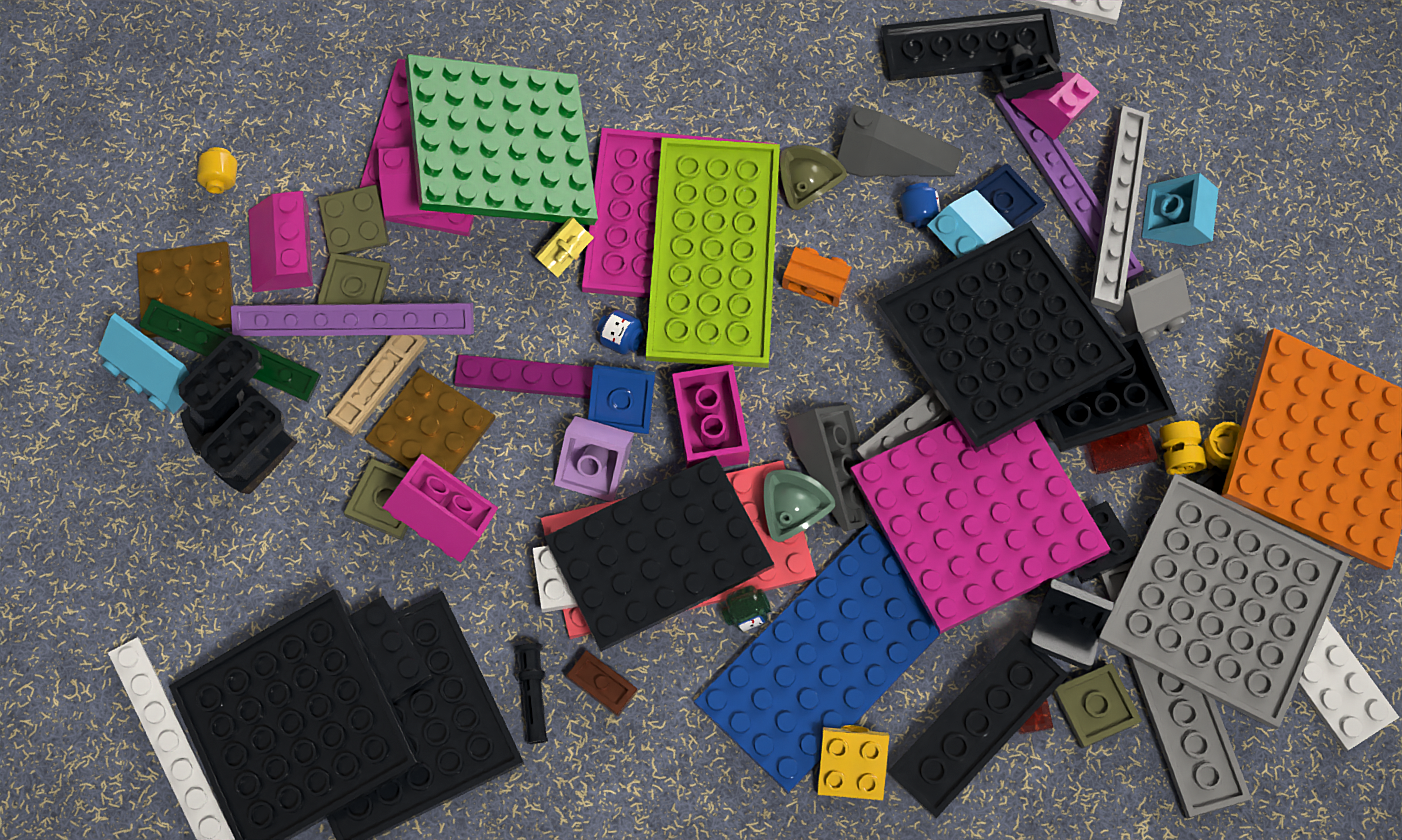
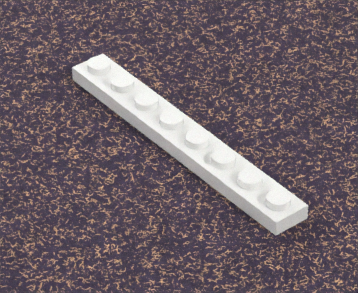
M137 637L108 652L196 839L235 840L221 806L141 640Z

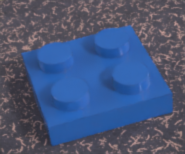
M594 365L588 420L628 432L649 434L656 372Z

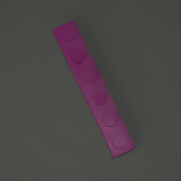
M458 355L454 383L457 387L590 399L593 367Z

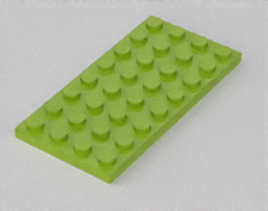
M662 137L646 361L709 365L733 364V366L769 368L780 144Z

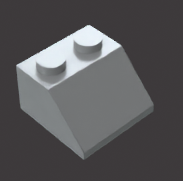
M1181 267L1127 291L1123 307L1115 314L1127 335L1140 332L1145 344L1157 339L1160 336V332L1166 329L1174 332L1186 324L1185 320L1192 309L1184 272Z

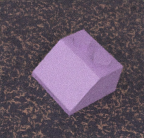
M575 416L565 431L554 485L609 502L614 501L629 458L634 433Z

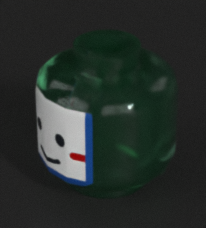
M753 585L745 586L727 594L725 600L726 607L722 608L727 624L729 626L734 624L742 632L764 624L768 620V613L772 612L764 590L762 588L757 589Z

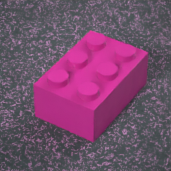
M733 364L673 373L672 390L686 468L688 469L715 455L722 467L748 463L750 449Z

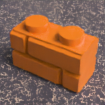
M795 247L783 276L782 288L838 307L849 281L852 267L848 266L841 258L832 257L828 259L820 256L812 248L804 247L800 249Z

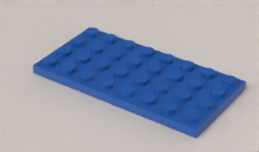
M869 524L694 701V704L789 794L820 761L823 727L841 729L845 725H855L940 634L891 545Z

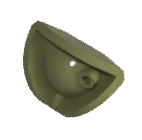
M797 145L788 147L781 152L780 169L788 204L794 210L803 208L847 177V172L843 165L830 153L820 148Z

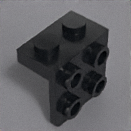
M1052 579L1038 610L1029 643L1030 647L1082 669H1091L1098 647L1099 635L1112 612L1114 602Z

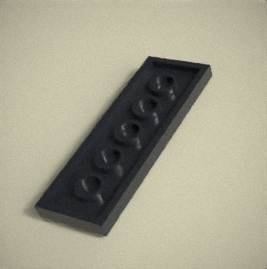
M1050 8L881 25L880 31L889 81L991 71L992 67L1006 63L1005 55L1010 47L1017 44L1025 45L1032 54L1047 51L1056 64H1059L1061 58ZM1027 57L1019 59L1016 66L1024 64Z
M1021 630L887 772L935 819L1069 676L1047 654L1032 649L1029 645L1030 638Z

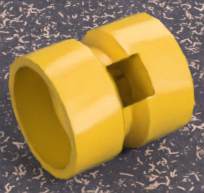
M1179 421L1160 428L1161 446L1167 450L1163 455L1167 474H1191L1206 468L1207 463L1204 449L1198 446L1202 442L1198 422Z
M1222 422L1216 425L1201 444L1205 453L1206 467L1209 470L1217 466L1222 473L1228 472L1241 428L1239 424Z

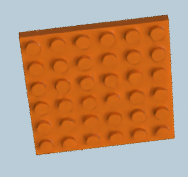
M1276 328L1271 329L1266 336L1221 496L1384 570L1391 569L1402 530V388Z

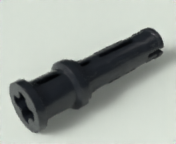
M527 643L514 647V653L518 654L519 673L516 675V678L522 684L527 744L548 742L541 683L544 681L546 674L541 667L540 652L543 650V645L540 643Z

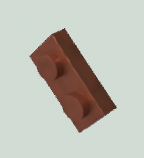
M587 650L566 675L568 680L617 717L638 692L635 686Z

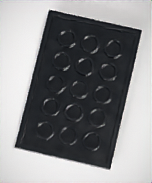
M716 455L544 536V540L600 652L774 568L773 560Z

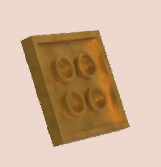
M228 242L137 253L141 320L151 300L154 299L219 329L232 327L231 306L234 305ZM141 328V332L148 338L160 337Z
M419 368L366 437L365 441L408 470L411 469L420 455L423 454L454 475L496 418L494 414L422 368Z

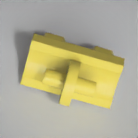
M571 217L535 257L556 277H559L573 260L577 261L580 257L579 254L594 237Z

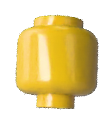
M214 147L200 155L197 181L201 186L205 187L210 193L221 194L235 185L237 160L231 155L230 151Z

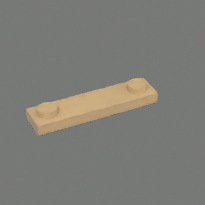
M392 335L327 416L328 420L354 437L426 346V338L421 335Z

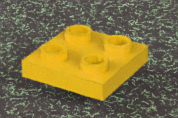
M845 725L841 729L823 727L817 794L883 800L889 733L874 732L866 727Z

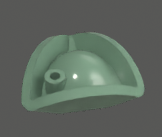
M773 470L766 475L764 482V508L770 536L774 541L783 542L802 532L826 516L835 507V499L831 493L818 481L803 473L792 470Z

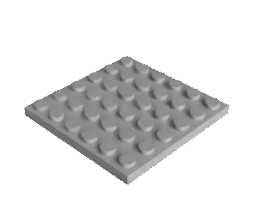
M1175 473L1114 601L1112 612L1099 635V641L1276 730L1281 725L1351 559Z

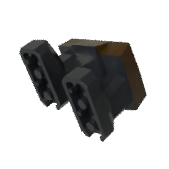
M231 335L179 385V396L189 405L180 415L187 437L196 455H201L204 462L215 470L214 473L230 487L240 493L250 494L281 463L298 441L284 429L285 418L282 412L255 388L245 386L261 368L262 357L259 351L242 336Z

